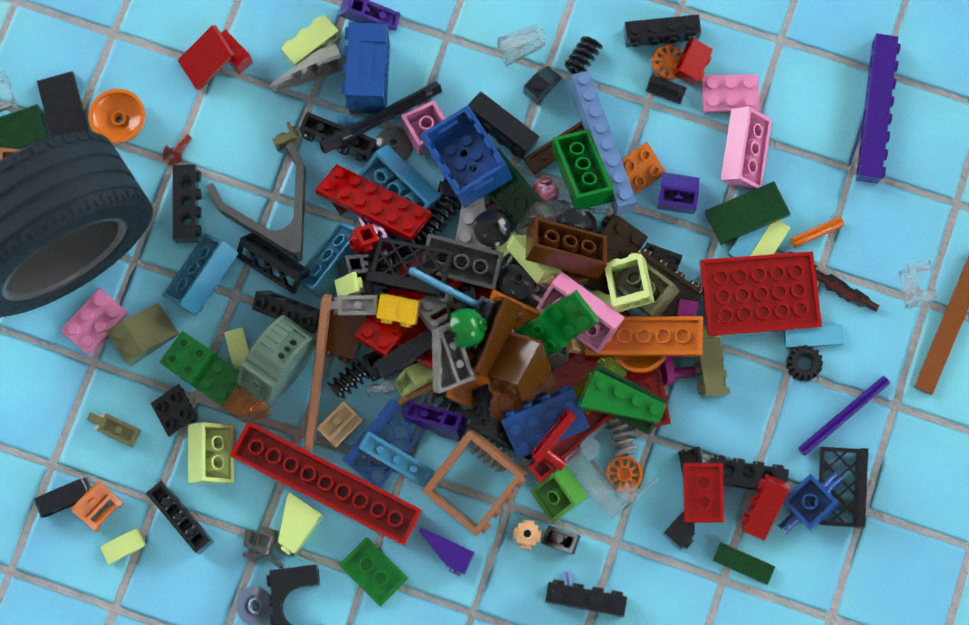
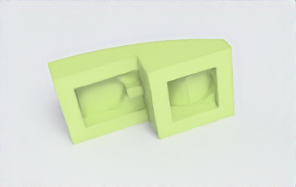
M243 327L224 332L233 367L237 370H240L241 364L250 352Z
M136 528L100 548L107 564L110 565L147 545L139 528Z

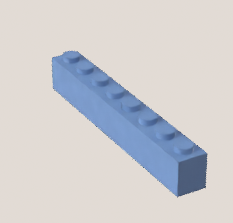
M590 71L571 75L569 88L584 130H590L614 188L612 202H610L614 215L619 216L634 211L637 202Z

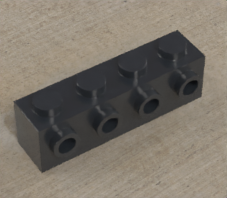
M699 14L627 21L624 23L623 28L625 47L682 41L689 42L692 39L699 40L701 34Z
M480 91L468 104L485 132L494 137L500 145L508 148L513 155L523 160L536 146L540 136Z
M306 112L299 129L304 139L313 142V140L320 142L346 127ZM361 134L335 149L342 155H352L357 161L364 163L370 160L378 146L376 139Z
M553 579V583L548 582L545 603L617 617H624L627 597L623 596L624 592L612 590L610 594L603 592L604 589L599 587H592V590L584 589V585L578 583L568 586L564 585L565 581Z

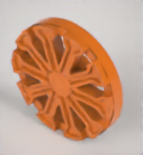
M664 45L654 52L651 64L654 72L660 78L665 80L677 78L673 75L672 70L674 71L677 66V61H679L682 54L681 50L672 45Z
M616 457L609 463L606 469L608 484L618 492H631L642 481V468L632 457ZM623 459L627 460L626 466L623 464ZM616 461L619 462L620 468L615 465ZM633 462L635 466L629 468L630 463ZM610 468H614L617 472L610 471ZM636 469L639 470V473H632ZM609 476H617L612 480L609 478ZM631 477H637L639 480L636 482ZM620 480L617 487L613 485L615 482ZM628 481L633 484L632 488L629 487ZM623 482L626 489H621Z

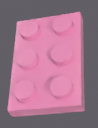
M704 75L701 80L703 113H731V109L751 107L758 112L760 111L758 75Z
M99 288L60 331L91 356L108 337L106 331L122 321L129 313Z

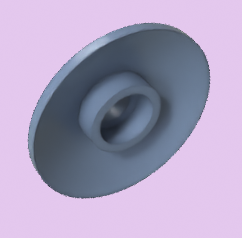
M250 586L239 594L236 609L239 617L246 624L262 625L272 615L273 607H269V593L259 586Z

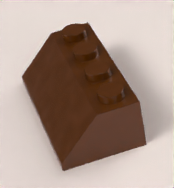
M506 297L495 298V302L499 303L483 342L478 351L474 352L470 361L473 372L487 378L506 340L515 331L513 329L515 321L518 322L522 314L520 310L521 305Z

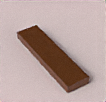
M582 121L559 136L583 131ZM553 140L524 158V162L534 175L555 162L552 153Z

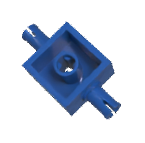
M834 471L824 483H819L810 473L787 495L783 504L790 510L791 514L778 525L781 530L783 529V532L787 535L798 523H803L810 531L817 527L839 506V502L831 495V492L844 481L843 478ZM807 499H815V506L812 507L810 505L807 507Z

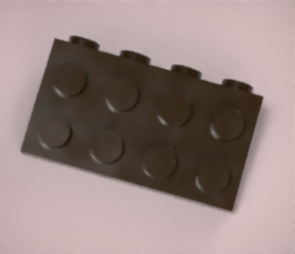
M614 213L609 216L606 215L601 221L602 227L599 231L595 232L607 236V263L612 259L627 258L631 252L635 253L637 249H641L648 236L623 218L615 216ZM605 269L599 279L590 278L589 282L585 284L593 291L598 290L610 295Z
M646 248L636 250L635 253L642 254L647 264L673 282L680 291L661 313V316H676L678 299L696 301L699 295L702 294L703 291L700 289V284L694 280L687 281L684 279L685 274L677 269L672 271L668 268L669 264L662 259L657 261L652 257L653 253Z

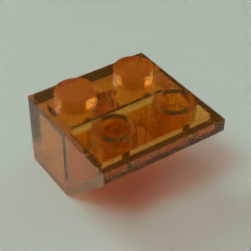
M235 387L223 405V408L229 414L244 423L271 417L273 414L270 410V405H267L259 398L257 400L254 399L252 393L243 387L241 390Z

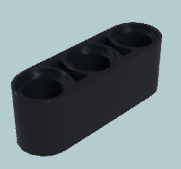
M87 477L75 480L36 497L34 502L40 518L51 516L74 506L91 489Z

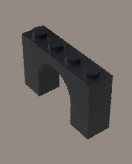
M318 565L269 570L270 575H267L266 579L267 586L271 587V595H268L269 607H273V615H270L271 625H292L284 616V601L287 595L295 589L320 586Z

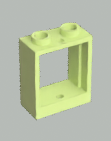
M633 253L628 255L627 258L612 259L607 263L605 272L612 307L617 312L654 303L648 268L642 254ZM639 265L644 290L618 297L613 272Z

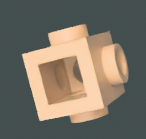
M523 520V523H519L518 527H514L513 539H516V544L520 545L519 548L531 549V546H536V542H540L542 531L538 530V525H535L534 521ZM526 530L531 532V536L528 538L523 534Z

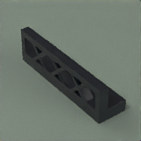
M254 233L240 238L237 258L290 293H297L300 281L309 277L310 269ZM244 248L248 250L249 258L242 254ZM257 257L263 260L265 267L259 265ZM271 267L277 268L280 276L274 275ZM286 276L294 279L293 286L288 284Z

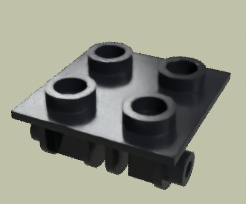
M177 384L151 403L168 437L188 423H194L198 420V415L194 412L193 405L189 402L190 400L186 397L185 390L181 388L180 384Z

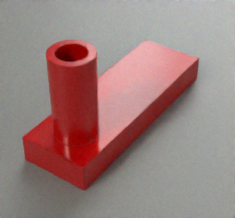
M567 407L531 452L533 459L540 463L544 459L558 471L565 467L566 461L550 449L575 420L576 415L571 409Z

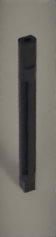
M434 81L407 97L320 141L319 144L322 152L326 154L410 108L442 93L441 85Z

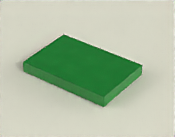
M368 537L339 564L380 607L409 579Z

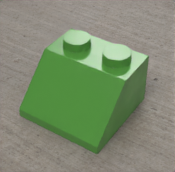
M567 465L561 471H554L542 483H539L530 490L552 523L589 497Z

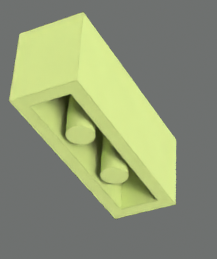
M326 15L317 17L312 22V25L301 29L295 38L289 39L283 44L281 48L282 53L291 65L295 67L324 45L332 44L339 39V31Z

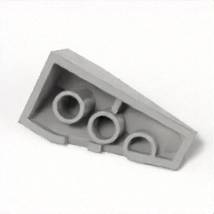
M336 44L324 45L321 49L272 82L270 85L273 93L343 71L342 59Z

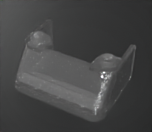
M604 422L583 440L565 461L587 495L608 518H617L651 489L658 480L655 478L641 491L633 483H626L619 489L593 461V458L600 451V445L595 438L607 429L608 423Z

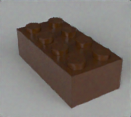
M534 217L526 233L525 260L599 279L607 266V236Z

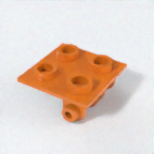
M645 142L622 159L628 180L635 194L661 177L662 172H665L648 142Z

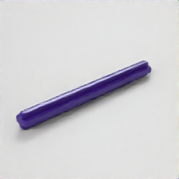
M882 376L798 448L801 454L807 455L890 384V381L885 376Z

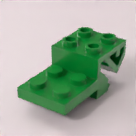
M576 289L557 302L541 309L538 312L539 316L537 318L528 319L514 333L542 340L546 355L549 357L564 348L571 339L597 325L600 319Z
M181 331L159 361L168 370L181 377L186 383L225 409L242 387L237 383L239 370L218 357L213 351L184 331Z

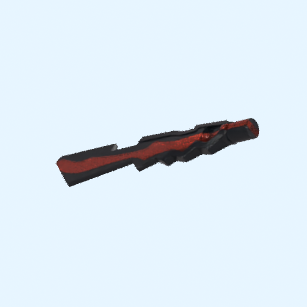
M815 265L816 280L824 283L827 291L836 292L839 298L843 297L847 302H854L858 307H868L875 312L878 310L880 305L871 301L867 295L857 288L855 290L850 288L844 281L833 274L826 275L816 269L817 265Z

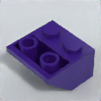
M662 172L657 209L694 215L699 195V177Z

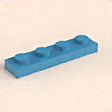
M369 431L366 432L357 447L423 487L427 485L435 471Z

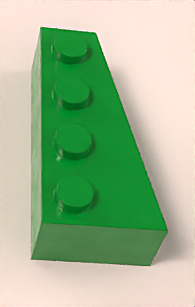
M594 371L591 372L575 408L655 424L660 422L667 404L603 373Z

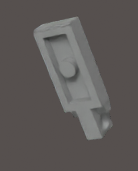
M340 295L334 297V301H331L330 310H334V315H377L378 295Z

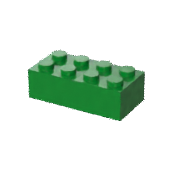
M587 129L553 137L552 153L574 208L582 210L612 202L614 188L590 130Z

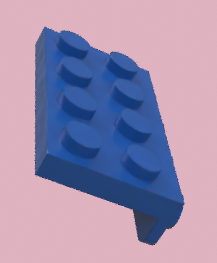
M561 386L556 389L557 392L541 395L538 397L539 400L524 402L520 405V408L513 410V408L508 409L502 413L503 415L500 417L518 459L531 454L567 407L575 413L576 418L557 442L590 428L582 409L575 408L578 399L572 386Z

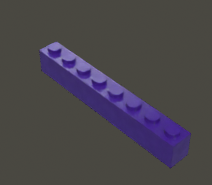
M876 33L872 40L856 181L878 184L885 177L886 167H883L884 160H887L888 149L885 148L886 142L888 143L890 139L888 125L892 121L890 107H893L894 104L892 89L894 90L896 87L894 72H897L899 64L896 61V55H899L901 44L898 43V36Z

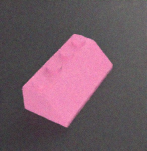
M751 107L731 109L721 181L734 187L752 190L762 186L772 119Z
M561 272L552 281L536 309L540 311L577 289L600 321L597 325L576 336V338L599 354L625 317Z

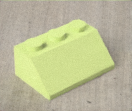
M207 422L188 425V483H234V459L229 456L234 448V425Z

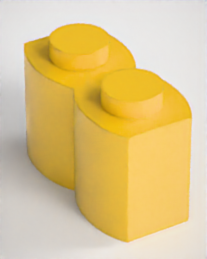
M380 294L376 318H380L382 323L392 324L393 321L400 322V326L411 328L412 324H417L421 301Z

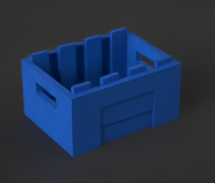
M349 23V27H345V39H348V45H344V57H347V64L343 63V75H346V82H342L341 92L345 94V108H348L349 113L374 114L387 107L390 60L387 24Z
M469 105L419 135L463 208H466L513 179L507 164ZM466 151L467 156L461 157V153ZM472 166L477 167L475 172L470 171Z

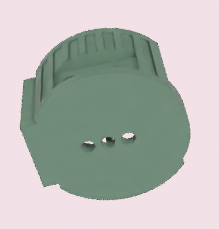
M285 315L280 316L263 332L240 366L237 383L269 405L281 397L300 375L315 349L316 337Z

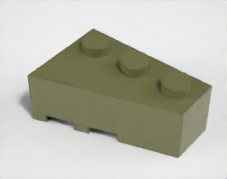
M720 337L703 339V356H696L697 364L694 365L696 376L699 375L700 383H697L698 394L702 396V399L726 396L730 394V388H726L725 378L727 377V372L724 371V357Z

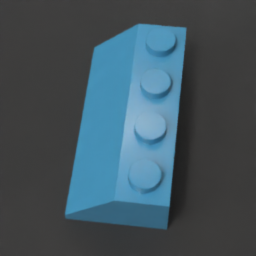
M388 144L373 154L359 174L428 210L441 197Z
M342 221L338 223L305 267L311 270L309 277L300 281L302 287L319 299L325 294L332 295V298L335 295V280L339 279L336 263L346 255H356L349 244V238L355 227Z
M205 233L162 296L196 316L203 309L207 299L214 293L215 287L225 277L226 271L235 262L239 253L223 240Z

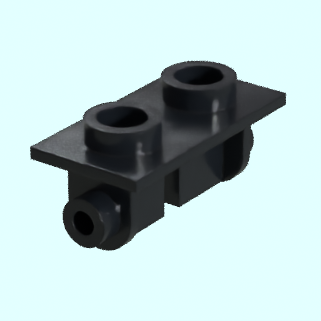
M652 75L645 92L680 105L687 88Z
M489 384L472 390L471 424L480 422L481 426H488V423L491 421L488 408L491 406L492 393L488 389Z

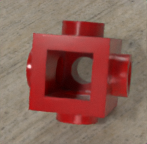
M372 224L356 227L349 238L350 247L355 251L356 255L372 253L379 242L378 235Z

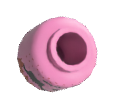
M539 178L535 181L533 189L546 205L551 206L555 204L559 199L560 189L551 178Z

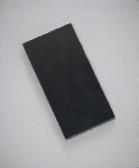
M73 71L37 81L51 138L67 133L89 131Z

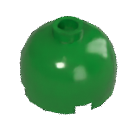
M470 308L455 310L451 314V331L456 332L457 338H454L457 346L465 349L478 345L482 341L487 329L485 319L477 311Z

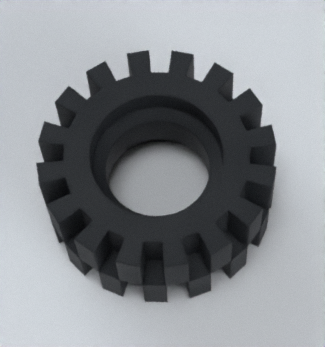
M808 345L798 346L794 349L786 360V369H789V375L792 374V378H797L801 382L814 379L822 370L823 361H821L823 357L818 354V350L815 351L814 347H808ZM805 356L811 360L812 366L809 370H801L798 367L797 361L800 357Z

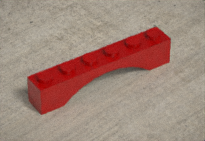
M587 410L584 415L590 428L556 442L550 450L565 460L586 438L612 418V416ZM534 459L525 467L535 480L540 483L556 470L544 459L540 463Z

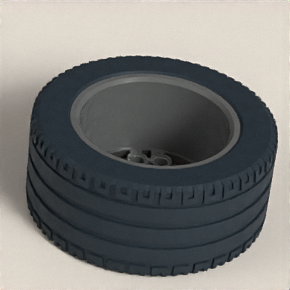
M81 131L55 136L29 145L0 160V317L17 315L42 307L87 284L122 258L148 228L153 216V207L114 145L103 134Z

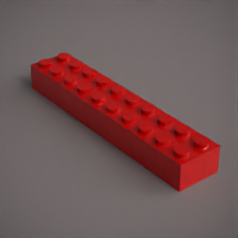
M250 421L245 425L229 455L242 464L404 547L423 513L422 509Z

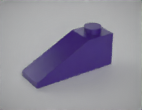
M342 0L339 12L340 17L356 23L387 24L388 29L394 31L397 30L401 14L369 0Z
M411 400L403 415L404 419L420 427L459 442L467 427L465 425V417L461 413Z
M420 528L419 532L444 564L450 568L449 572L459 577L460 574L465 575L475 552Z

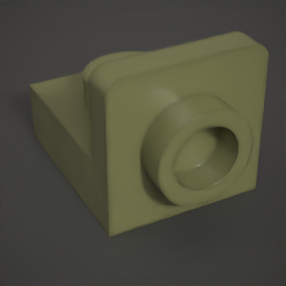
M290 121L286 122L289 132L280 133L276 138H273L277 152L287 148L285 145L293 142L294 145L298 144L296 137L299 136L296 126H291Z

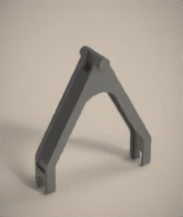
M293 142L285 146L296 166L294 218L284 229L277 231L268 230L225 204L213 183L206 186L222 215L283 251L296 261L303 260L306 168Z

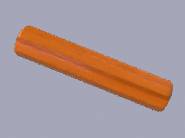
M841 217L834 218L792 237L791 243L793 247L803 245L843 227L844 221Z

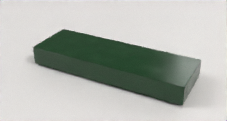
M721 542L712 560L765 585H768L775 566Z

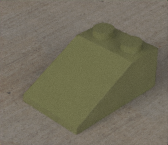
M647 264L654 303L638 308L649 317L660 316L680 291L673 282ZM639 265L613 273L616 289L624 296L644 290Z
M159 303L120 321L106 331L126 363L130 366H133L179 335Z

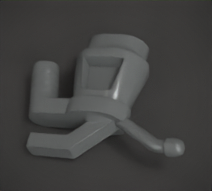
M262 525L257 532L255 545L251 543L253 530L245 529L243 546L259 553L253 556L243 552L242 557L256 561L267 555L275 566L283 568L284 565L277 563L270 554L271 548L278 538L276 536L278 531Z

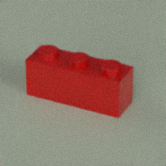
M768 474L759 481L757 486L758 492L756 496H752L748 505L750 508L747 514H743L740 521L743 532L765 541L790 491L787 482Z

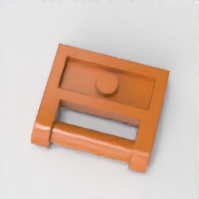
M98 480L71 510L97 532L100 529V525L117 507H121L124 502ZM109 499L112 500L107 508L93 521L91 518Z

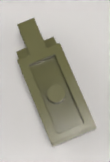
M90 412L87 417L88 421L96 424L94 429L132 448L142 431L107 413H101L99 417Z

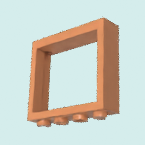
M470 429L423 488L422 492L477 536L481 532L484 534L491 526L488 522L492 517L496 519L503 510L500 507L504 502L509 503L515 495L512 493L516 487L520 488L526 481L524 476L528 472L476 430ZM472 441L515 475V478L478 525L435 491Z

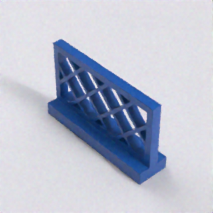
M393 399L388 402L342 459L371 484L379 488L394 469L389 466L384 467V463H382V467L371 468L370 455H362L364 451L357 448L366 432L369 431L376 436L379 434V438L382 439L381 430L384 427L392 426L393 438L383 440H393V445L396 447V440L407 439V448L403 451L407 454L427 430L420 427L421 431L416 436H409L408 425L414 423L407 422L405 419V423L394 424L393 415L397 410L404 414L405 409ZM405 425L406 437L395 438L394 426ZM359 457H367L368 468L360 469L354 463ZM390 468L388 472L385 474V469ZM382 469L383 478L379 483L372 479L371 470ZM369 470V476L363 471Z

